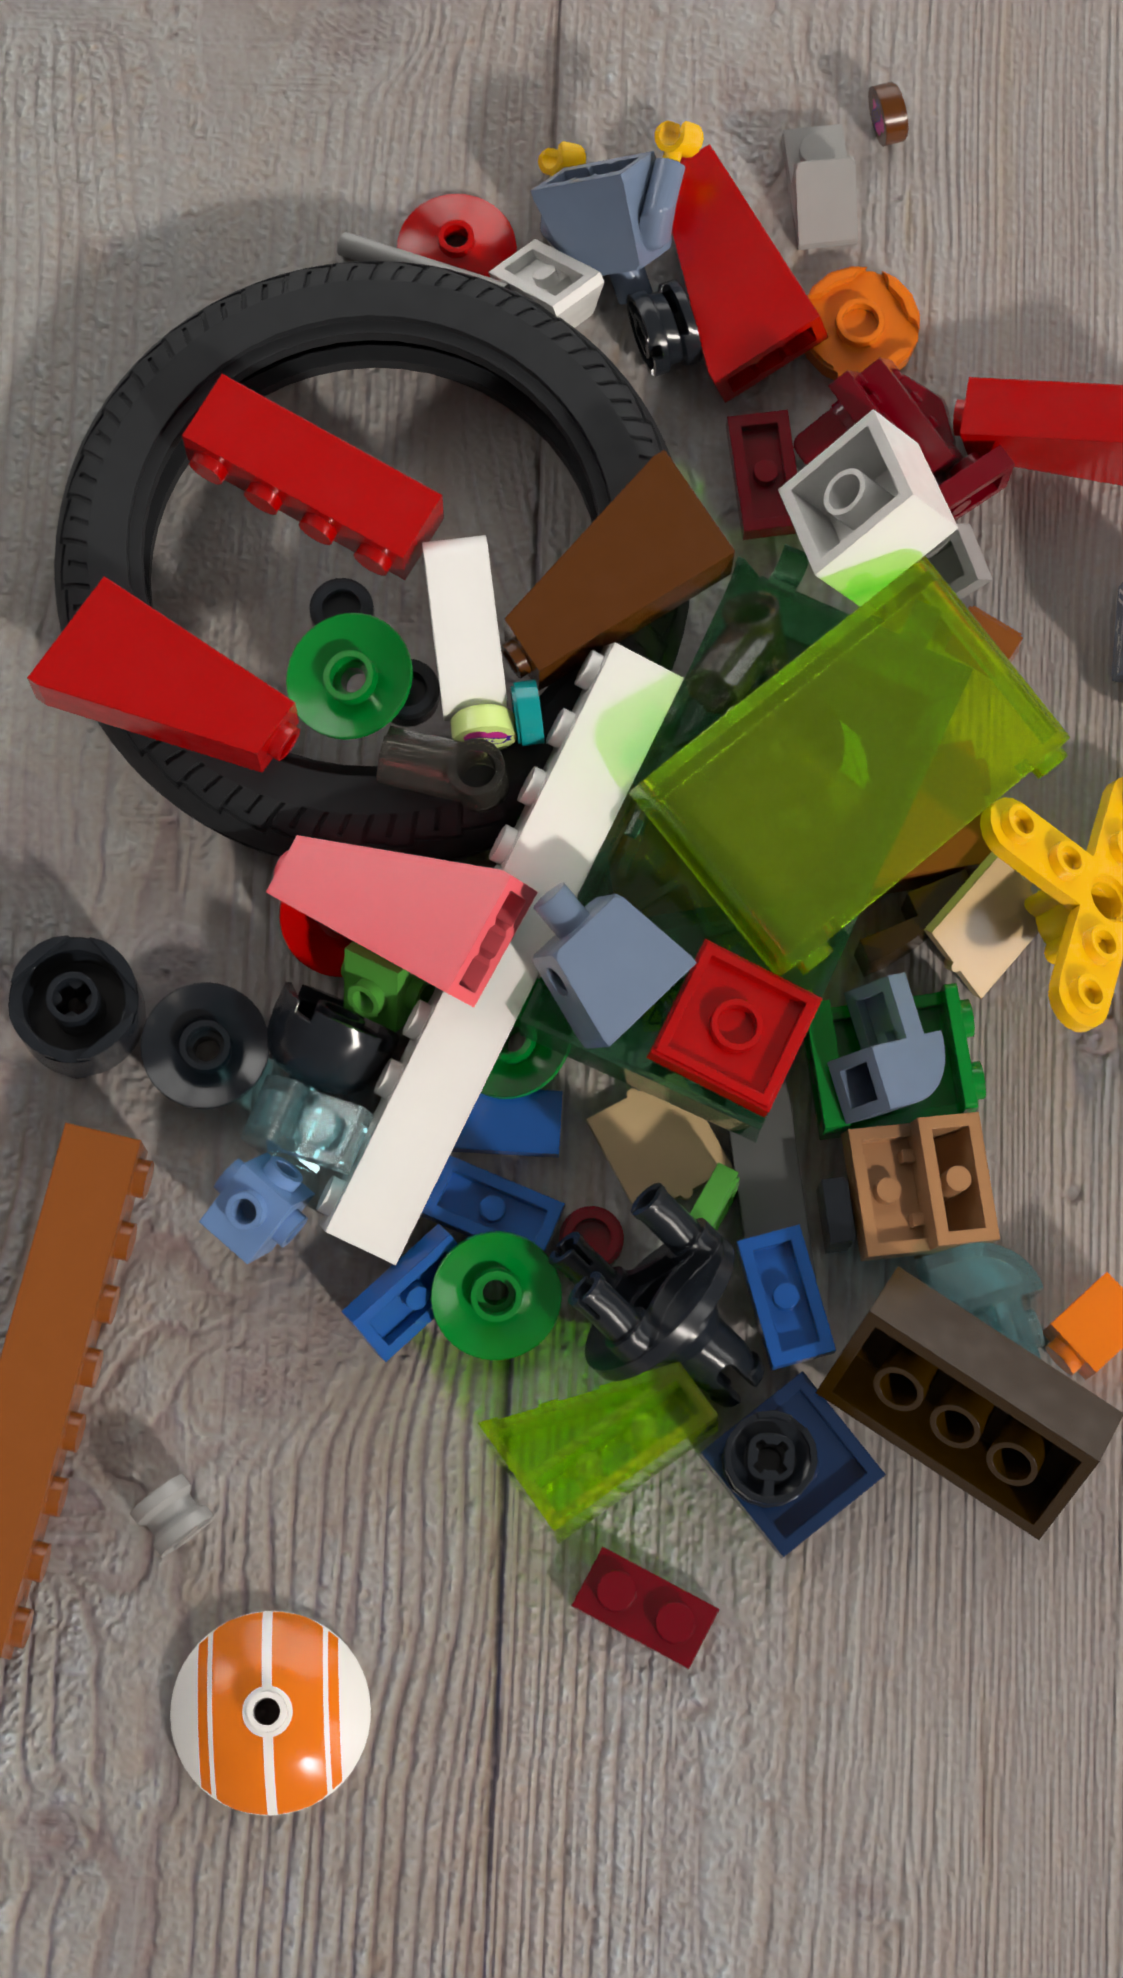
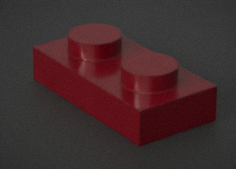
M788 409L727 416L726 432L742 539L748 540L797 534L778 491L780 487L797 474Z
M1001 445L984 456L978 451L969 454L951 469L949 473L951 478L938 485L955 521L1007 487L1015 463Z
M603 1546L571 1605L572 1608L687 1670L690 1669L720 1610Z

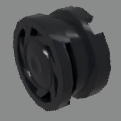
M673 279L659 284L658 291L651 294L640 290L627 295V311L632 332L640 355L651 375L657 377L670 372L671 365L679 362L684 366L701 362L702 346L696 321L689 301L677 280Z
M776 1410L756 1412L740 1421L728 1436L721 1457L723 1476L732 1492L744 1502L761 1508L781 1507L798 1498L813 1480L818 1463L816 1443L808 1428H805L792 1415Z

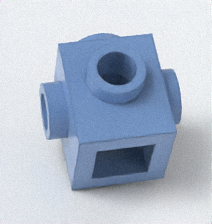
M266 1152L245 1163L241 1159H237L216 1181L214 1189L220 1194L200 1219L199 1223L246 1264H249L271 1252L276 1244L283 1248L295 1238L308 1220V1217L302 1211L315 1193L302 1183L303 1176L300 1171L281 1157L271 1156Z

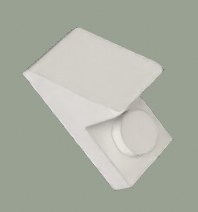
M534 239L489 271L491 278L509 283L512 291L540 304L574 328L593 314L604 285L603 277L599 271L537 239Z

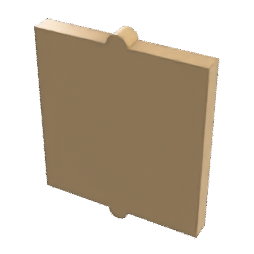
M993 852L986 857L924 929L945 957L944 967L957 973L970 992L980 999L984 997L1039 933L1036 918L1026 910L1024 905L1025 899L1033 895L1030 889L1032 882L1020 876L1016 870L998 858Z
M673 1073L640 1091L635 1088L629 1089L625 1099L586 1119L588 1126L631 1204L634 1203L636 1198L646 1188L654 1183H661L675 1200L679 1197L683 1200H689L694 1189L708 1182L718 1162L731 1169L733 1168L683 1076L677 1073Z

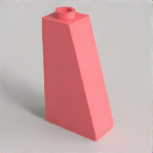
M299 835L296 836L290 849L277 861L273 879L266 890V893L472 1007H475L538 893L522 881L500 869Z

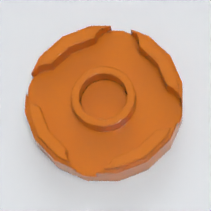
M850 266L828 273L812 286L807 296L819 313L829 338L805 352V356L822 375L836 380L847 370L861 373L879 357L892 360L899 370L908 364L918 343L920 313L912 293L896 277L883 271L881 275L873 271H866L867 267Z

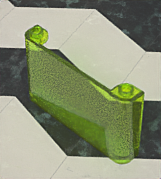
M925 555L635 786L629 794L774 974L780 976L796 966L804 975L834 951L827 942L828 939L1028 773L1032 772L1037 779H1040L1067 758L1068 754L1062 748V745L1071 737Z

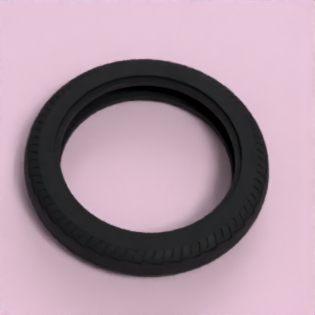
M394 261L334 263L280 274L244 287L211 303L172 329L131 367L107 397L93 419L74 459L65 486L57 525L54 584L61 632L64 630L104 576L153 608L151 575L158 527L167 502L180 476L190 462L187 458L182 434L221 374L228 376L264 397L287 385L314 376L342 370L364 368L404 369L429 373L459 382L486 394L508 407L526 421L552 447L567 467L580 490L591 522L603 512L654 455L664 449L670 458L671 455L647 407L613 362L569 323L560 317H556L540 304L515 291L491 281L451 269ZM690 600L618 644L672 671L683 638ZM581 666L550 684L539 696L544 744L522 747L516 739L511 746L495 752L467 753L457 749L437 757L405 764L382 766L342 765L313 760L289 752L281 761L273 758L261 773L105 723H98L125 760L157 792L204 826L248 848L280 858L290 849L296 836L299 835L455 861L492 849L499 833L506 824L513 828L515 827L525 807V804L517 801L520 790L534 766L543 770L554 748L546 743L549 731L563 708L572 711L582 691V688L574 684Z

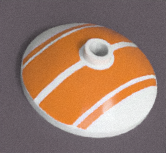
M262 1611L242 1615L210 1632L197 1644L184 1662L176 1679L171 1700L170 1721L174 1745L184 1768L203 1791L218 1802L232 1809L255 1815H281L303 1810L333 1793L351 1774L363 1753L371 1723V1702L366 1678L358 1660L349 1647L335 1633L319 1622L302 1615L283 1611ZM266 1698L275 1700L280 1708L278 1719L271 1725L261 1724L255 1716L257 1704Z

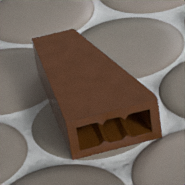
M665 449L648 461L504 618L505 643L501 645V651L518 678L521 679L528 674L531 680H536L538 691L580 667L591 650L600 653L603 646L614 642H621L732 574L735 550Z

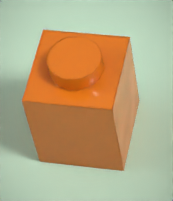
M1108 1271L1041 1331L1049 1340V1343L1045 1346L1047 1353L1067 1374L1073 1376L1078 1372L1087 1380L1123 1348V1287Z

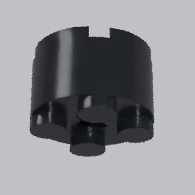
M68 935L52 937L29 950L15 967L9 993V1017L15 1031L28 1050L44 1066L68 1077L81 1079L110 1070L121 1063L134 1050L147 1020L144 996L128 962L113 946L103 940L92 937H69ZM75 997L82 1003L86 1002L88 1006L79 1015L73 1011L70 1012L67 1003Z

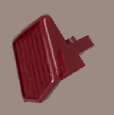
M881 357L861 373L847 370L829 384L828 387L838 400L831 405L832 408L800 432L794 440L796 453L804 464L808 465L874 409L919 444L934 478L964 458L956 447L953 427L945 400L909 376L903 375L892 360Z

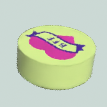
M479 704L466 707L458 711L450 720L452 744L462 752H495L511 746L517 739L515 715L511 710L501 705Z

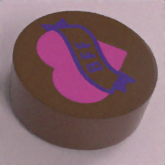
M892 81L871 86L868 92L869 110L879 143L884 147L904 142L908 136L909 126L905 102L899 87Z

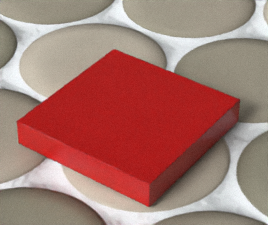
M705 939L694 958L697 963L687 972L646 1058L765 1117L778 1095L823 998Z

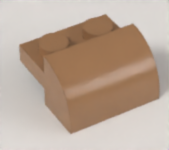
M979 1112L920 1117L907 1124L848 1129L841 1134L861 1261L914 1256V1259L943 1256L980 1248L1000 1240Z

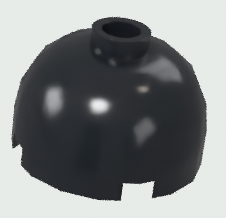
M285 982L274 1005L267 1027V1046L273 1060L280 1068L290 1074L286 1085L295 1092L314 1100H321L324 1091L336 1095H348L364 1090L378 1079L399 1042V1035L382 1025L378 1033L365 1026L364 1017L344 1008V1000L304 984L297 995L292 982Z

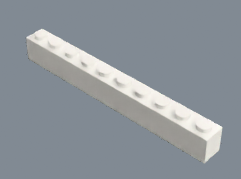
M616 642L603 646L600 653L591 650L587 655L574 683L582 688V691L572 711L563 708L556 717L546 739V743L554 748L543 770L534 766L528 774L517 801L525 804V807L514 828L507 824L502 828L489 855V860L497 863L494 869L507 872L538 893L475 1007L462 1002L437 987L428 1003L419 1000L414 1006L403 1029V1035L411 1039L400 1061L398 1062L390 1058L376 1083L374 1094L381 1096V1100L371 1120L361 1117L349 1137L345 1152L353 1155L342 1179L334 1175L329 1179L318 1201L316 1211L324 1214L319 1225L325 1232L394 1265L397 1264L539 975L533 963V956L555 935L533 907L548 891L563 882L577 897L684 679L683 677Z

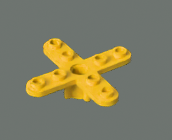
M1123 776L1108 784L1102 793L1087 850H1084L1025 804L1014 798L1003 797L988 805L982 812L980 819L982 836L989 849L998 858L1041 889L1026 898L1024 905L1026 910L1036 918L1038 932L1046 943L1044 950L1045 958L1049 963L1055 964L1048 990L1051 1008L1057 1019L1066 1028L1074 1032H1087L1105 1021L1123 959Z

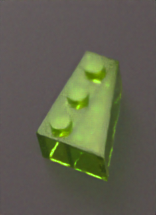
M680 1362L643 1372L630 1379L603 1384L599 1386V1389L559 1401L557 1398L538 1404L539 1407L501 1419L495 1417L478 1422L484 1440L557 1544L719 1430L718 1414Z

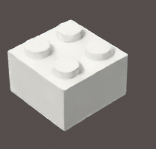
M874 409L778 489L815 576L860 607L865 605L958 529L919 444Z

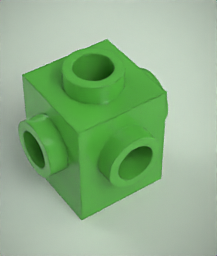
M354 941L345 948V957L341 967V975L344 978V1008L397 1032L406 1024L411 1011L419 1000L426 1003L429 1002L436 988L435 986Z

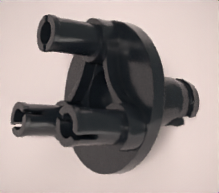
M654 1183L646 1188L636 1198L630 1211L636 1219L644 1223L664 1244L650 1253L632 1270H625L621 1266L612 1267L576 1231L565 1236L556 1245L564 1255L561 1256L557 1251H552L549 1256V1263L553 1267L558 1268L575 1285L569 1295L568 1303L574 1309L580 1311L592 1323L585 1344V1358L589 1366L602 1378L608 1381H622L635 1377L660 1362L675 1364L693 1383L709 1393L711 1400L725 1408L739 1404L741 1398L730 1387L732 1382L721 1372L723 1368L730 1365L753 1387L759 1385L765 1372L762 1360L719 1317L717 1302L727 1287L734 1267L735 1255L732 1245L705 1219H695L667 1192L661 1183Z

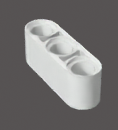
M486 535L422 542L444 722L450 721L458 711L474 705L496 704L508 708Z

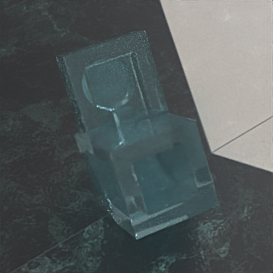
M267 1075L240 1138L259 1153L264 1154L268 1152L271 1156L281 1157L295 1167L317 1174L319 1167L322 1166L349 1175L374 1115L363 1106L310 1090L298 1080L278 1075Z
M976 1242L950 1248L921 1259L916 1268L923 1283L974 1316L986 1313L992 1328L1041 1359L1038 1348L1045 1345V1340L1039 1319L1033 1309L1024 1311L1021 1301L1035 1297L1044 1287L1036 1271L1024 1258L1003 1246Z

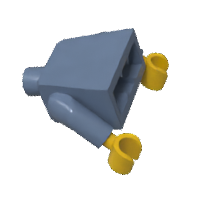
M667 120L658 125L654 138L657 147L664 151L662 158L656 159L654 151L586 164L584 148L579 144L562 141L558 149L546 148L538 157L539 169L542 173L550 175V178L530 191L541 214L540 230L542 235L556 250L594 268L602 276L609 275L618 303L621 305L627 304L628 294L640 290L646 291L647 294L653 292L645 266L671 247V233L676 204L685 171V166L680 161L681 157H693L702 147L704 140L703 131L698 124L685 121L680 127L678 123Z

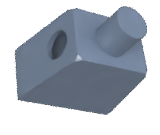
M563 882L548 891L533 907L555 933L535 953L533 963L578 1040L586 1049L610 1047L697 963L681 946L624 897L618 894L596 897L584 907Z

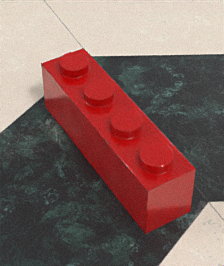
M221 374L182 434L187 458L190 461L189 465L202 478L217 485H221L224 480L245 491V498L256 508L270 515H276L278 511L283 512L299 521L300 529L315 541L324 545H331L333 541L355 552L353 554L354 558L363 567L381 576H386L389 571L406 580L423 553L422 542H430L444 519L442 494L224 374Z

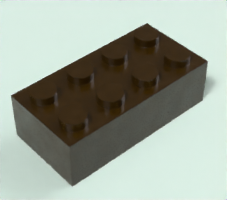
M899 1266L815 1392L1037 1540L1041 1539L1098 1465L1123 1417V1412Z

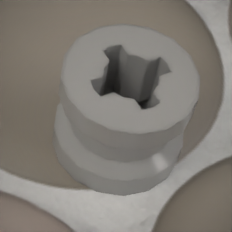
M183 1474L177 1475L158 1487L130 1512V1515L138 1525L147 1526L155 1536L153 1546L161 1557L170 1554L188 1542L214 1519V1515L206 1505L197 1504L191 1497V1484Z

